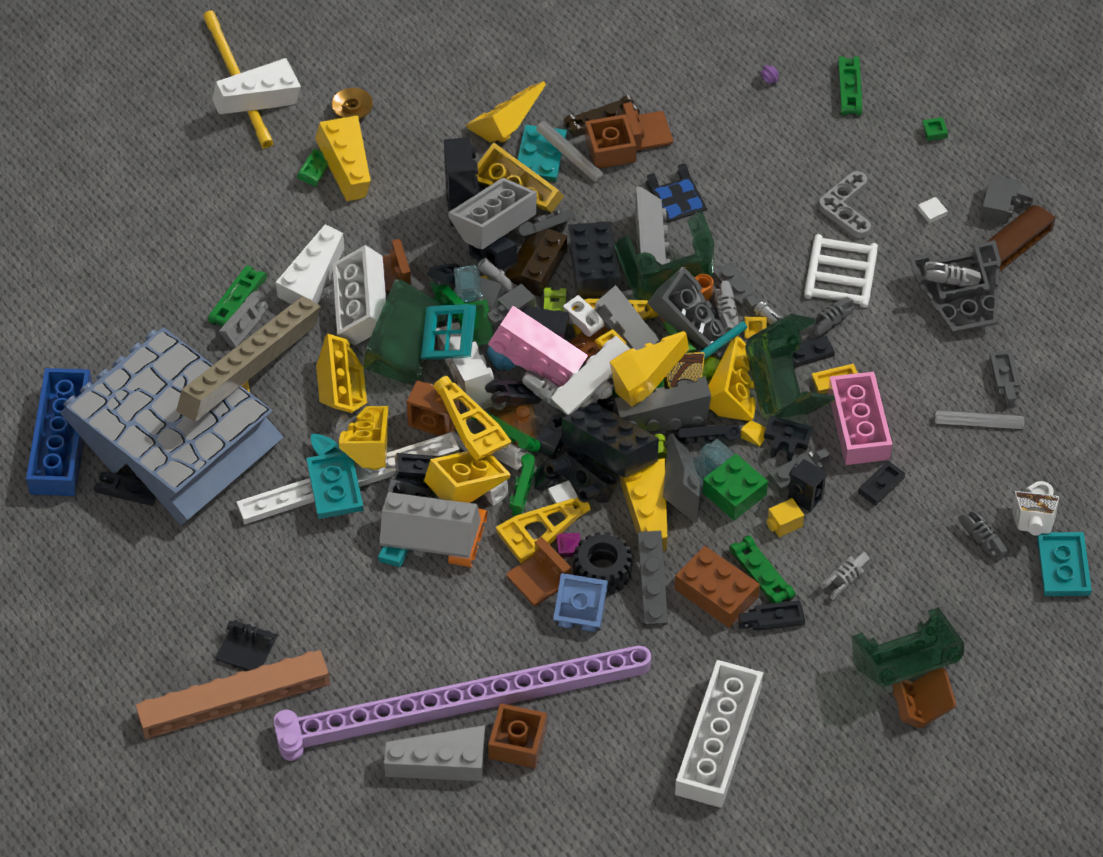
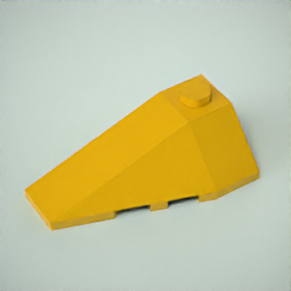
M682 331L662 338L659 343L654 345L647 343L644 344L642 349H629L611 360L609 363L615 392L630 406H634L648 397L689 350L687 334Z
M738 335L730 341L708 385L711 393L709 409L719 417L751 421L754 419L756 399L754 397L750 398V389L754 388V382L750 380L748 374L749 371L753 370L751 348Z

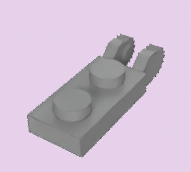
M259 291L251 293L219 330L224 340L232 348L239 345L268 308L266 301L256 305L261 298Z

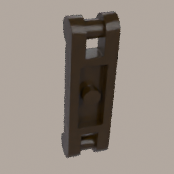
M625 95L613 103L575 116L572 114L564 118L563 122L567 128H570V134L575 138L585 134V121L623 115L621 109H623V104L631 102L633 109L637 110L638 114H640V110L637 105L633 104L634 100L632 97Z

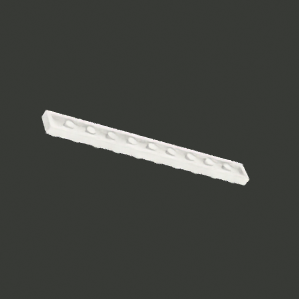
M452 432L388 452L386 468L370 470L369 468H362L358 463H354L359 487L392 477L394 473L396 474V453L447 456L460 453ZM310 478L237 501V507L244 524L315 502Z

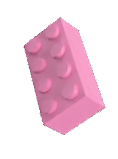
M512 306L488 343L494 351L503 354L515 365L521 366L527 371H533L543 378L546 377L558 387L564 386L570 380L572 374L579 370L588 356L514 306Z
M866 372L831 376L828 395L845 465L890 460L892 441L875 373Z

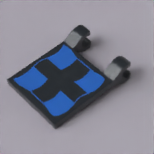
M685 163L678 165L679 170L677 174L680 180L659 186L654 173L647 175L648 180H646V184L653 195L662 200V208H666V220L668 223L707 210Z

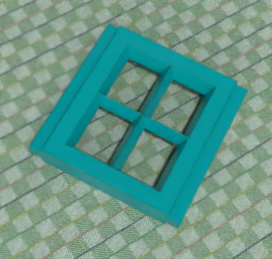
M462 304L427 307L421 358L434 360L471 357L476 305ZM463 313L462 329L451 330L453 314ZM448 314L447 330H436L438 315ZM446 334L445 350L434 351L435 335ZM450 334H461L460 349L449 350Z

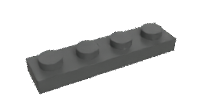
M661 531L638 532L644 625L668 624Z

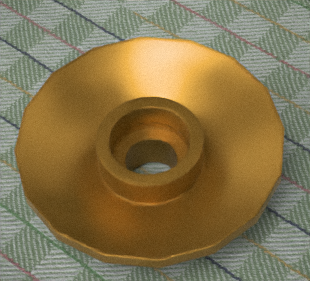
M352 87L339 91L333 97L331 104L333 112L338 117L358 116V119H361L372 111L373 100L367 91Z

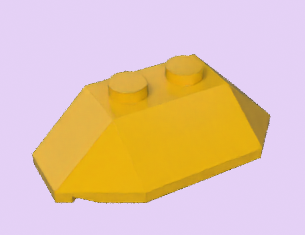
M327 334L316 365L319 402L335 409L353 413L367 404L364 369L354 351L349 347L350 344L347 339Z

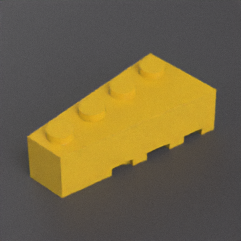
M358 116L319 122L315 140L323 152L324 158L327 160L328 166L346 201L366 197L371 180Z
M494 142L477 163L478 175L476 176H478V184L489 187L498 180L505 178L537 192L536 207L550 213L554 211L564 198V195L557 188Z
M665 458L626 478L620 475V483L637 535L638 532L661 531L663 552H666L667 511L666 499L663 498Z

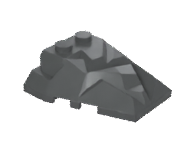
M996 241L975 244L971 253L933 260L932 254L910 258L916 282L952 333L996 325L999 268L1001 263ZM931 261L965 267L980 272L981 279L978 285L970 287L933 282L926 279L925 263Z

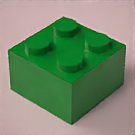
M734 454L703 478L702 493L735 521L767 496L768 480L738 454Z

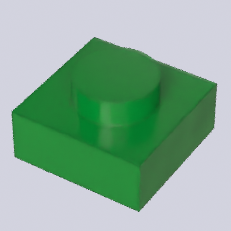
M943 117L922 120V128L927 141L948 138V131Z

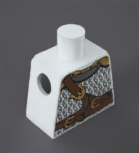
M1015 491L1012 513L1017 529L1029 531L1032 535L1051 533L1056 518L1059 496Z

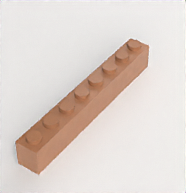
M321 650L310 651L302 656L286 658L278 663L262 665L257 669L247 672H238L227 678L214 679L210 683L194 685L186 690L170 692L155 699H146L135 705L144 737L148 739L330 685L329 672Z

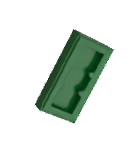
M315 148L312 150L298 172L297 179L314 187L317 186L329 167L322 151Z
M487 299L466 303L476 305L473 342L475 341L477 346L488 344L494 332L492 324L487 320V314L489 313Z

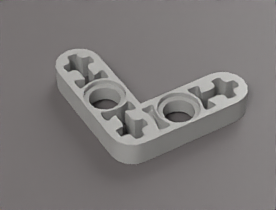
M859 171L850 173L820 198L819 209L853 236L865 238L870 234V222L847 205L849 201L866 188L867 176ZM846 191L848 192V195L840 196L838 192ZM841 214H847L850 216V218L844 220L841 219L839 216Z

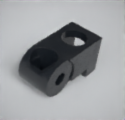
M394 473L390 479L388 492L430 498L432 489L425 483L396 477Z

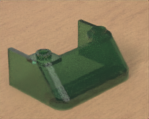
M702 210L687 219L694 238L692 246L695 254L658 266L652 254L648 252L636 254L629 234L614 244L633 295L637 300L649 301L656 290L682 267H685L693 277L700 274H707L712 277L714 269V240Z
M789 314L754 334L746 342L745 350L760 412L766 419H769L770 415L788 418L810 414L835 400V397L832 395L808 391L800 393L791 354L797 352L801 346L800 331L816 323L815 318Z

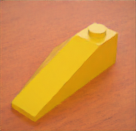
M545 81L527 87L512 96L510 100L495 106L494 110L476 117L466 124L467 128L490 143L497 140L500 143L511 138L510 134L517 130L546 85Z
M366 406L356 416L357 421L350 423L348 430L340 433L339 448L362 468L379 470L386 468L388 406Z

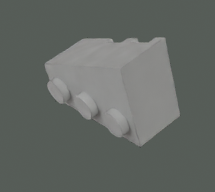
M616 285L596 302L594 309L604 321L605 327L613 329L618 335L623 337L630 349L639 350L644 348V344L652 343L654 345L658 343L657 334L648 327Z

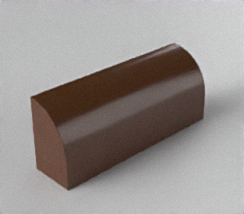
M1030 206L986 241H996L1001 259L999 273L1053 230L1056 218L1054 215L1040 206Z

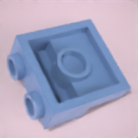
M561 573L553 620L559 622L558 626L572 629V625L582 626V631L595 632L596 628L601 629L608 581Z

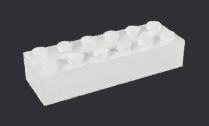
M720 660L716 661L676 779L675 795L719 808L723 807L762 688L763 672Z

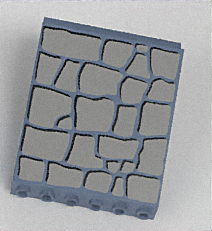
M163 327L158 332L155 329L145 336L147 341L142 345L139 342L129 349L131 354L126 358L123 355L112 363L113 369L110 371L107 369L103 370L96 376L98 381L93 385L91 382L87 383L79 390L82 393L77 398L73 395L63 403L65 408L60 413L112 473L116 474L127 463L176 521L182 525L277 444L283 436L266 417L273 410L242 386L237 388L196 422L177 412L176 409L181 390L213 366V364Z

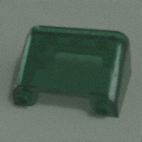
M395 279L368 342L363 368L413 386L416 379H421L424 368L421 367V352L426 308L443 305L405 281ZM447 314L438 315L437 326L439 323H444Z
M937 607L928 610L930 617L924 624L923 622L918 623V632L879 645L875 638H871L868 641L863 633L852 636L853 663L861 674L879 686L885 687L959 662L964 655V641L941 609Z

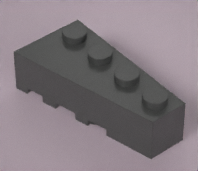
M706 377L697 378L698 382L687 384V381L677 383L678 387L666 390L664 387L656 388L648 397L634 406H630L621 397L615 398L613 413L645 431L704 427L707 422L711 393Z

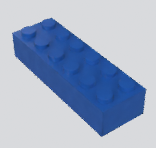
M45 368L26 476L30 495H76L84 440L60 412L65 408L63 403L73 395L77 398L82 394L79 390L87 383H92L89 369Z

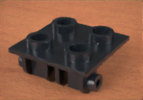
M238 620L229 621L227 625L229 632L215 660L248 671L257 669L259 666L264 665L278 634L271 633L269 630L259 629L257 626L253 627L250 624L238 622Z

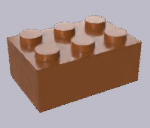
M704 546L675 575L674 589L730 628L738 620L739 614L744 613L758 599L760 584Z

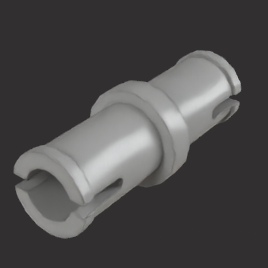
M487 258L482 259L477 265V269L490 280L503 285L505 294L517 287L516 284L504 275L505 272L502 269L498 270Z

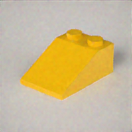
M469 451L430 459L424 482L442 500L471 503L509 479L511 474L492 454L476 461Z

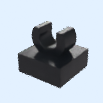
M547 459L536 469L534 489L543 491L547 487L560 484L554 478H559L561 474L549 477L544 472L546 463L552 462L551 460Z

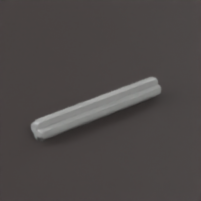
M542 121L537 125L536 130L594 182H598L602 178L603 172L548 123Z
M939 410L935 413V423L1023 429L1025 422L1023 416Z

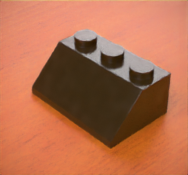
M545 229L528 235L517 253V263L509 267L505 276L517 286L522 284L531 294L541 297L544 288L547 287L567 252V235L551 229Z

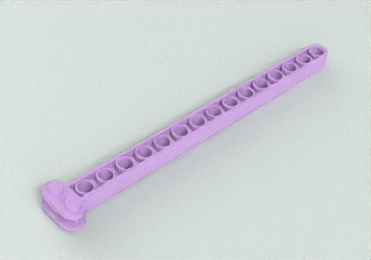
M633 646L303 717H297L291 710H282L274 717L279 751L285 760L294 761L299 759L304 752V748L497 707L500 703L511 704L642 675L650 669L651 653L646 647ZM635 659H642V660H644V661H643V662H636V661H634V660H635ZM612 664H619V665H621V666H620V667H613V666H611V665H612ZM589 669H596V670H598V671H597V672H590V671H588V670H589ZM566 674H574L575 676H573V677H567V676H565V675H566ZM548 678V679H551L552 681H550V682H544V681H542V680ZM525 683L529 686L521 687L519 686V684ZM502 688L505 689V691L498 692L496 691V689ZM475 693L482 694V696L480 697H474L472 695ZM452 698L458 699V701L451 702L449 700ZM433 703L435 706L427 707L426 704ZM405 708H410V709H412V710L409 711V712H404V711H402V710L405 709ZM381 713L388 714V716L386 717H380L378 715ZM358 718H363V719H365V720L362 721V722H356V721H355V720L358 719ZM334 723L341 724L339 727H332L331 725ZM311 728H316V729H318V730L315 731V732H309V731H308V730L311 729Z

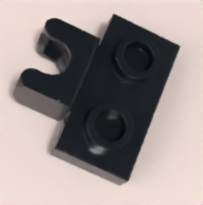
M770 415L764 433L765 439L773 440L770 456L775 457L778 451L783 450L787 452V460L792 461L796 447L808 449L814 427Z

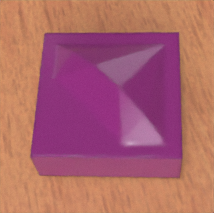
M580 532L564 533L557 536L558 554L561 557H573L575 547L578 546L580 541Z

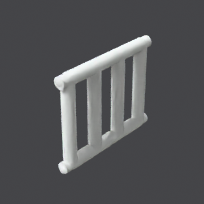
M816 234L812 246L804 298L811 299L812 297L839 301L849 297L853 299V303L867 308L878 245L876 243L863 245L822 238V235ZM821 247L859 252L868 254L867 262L831 257L820 255ZM818 263L864 270L865 276L862 279L818 272L817 267ZM815 280L863 287L862 294L860 296L814 288Z

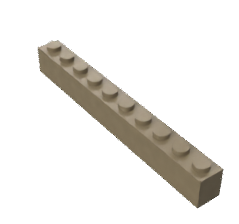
M304 296L300 297L181 390L176 411L196 422L312 330L316 325L321 306L314 303L311 299Z

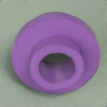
M768 65L763 66V70L760 72L762 78L770 85L773 82L777 83L779 81V73L776 68Z

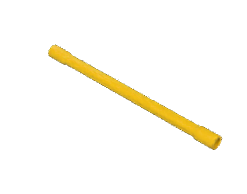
M214 11L205 12L203 18L209 31L212 33L230 75L240 74L241 72L221 31ZM258 110L247 111L261 147L265 149L273 146V140Z

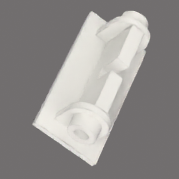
M510 443L508 447L492 455L497 460L518 471L522 466V456L531 453Z

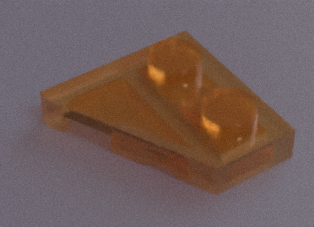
M533 404L509 406L501 410L490 409V413L531 437L537 438L538 430Z

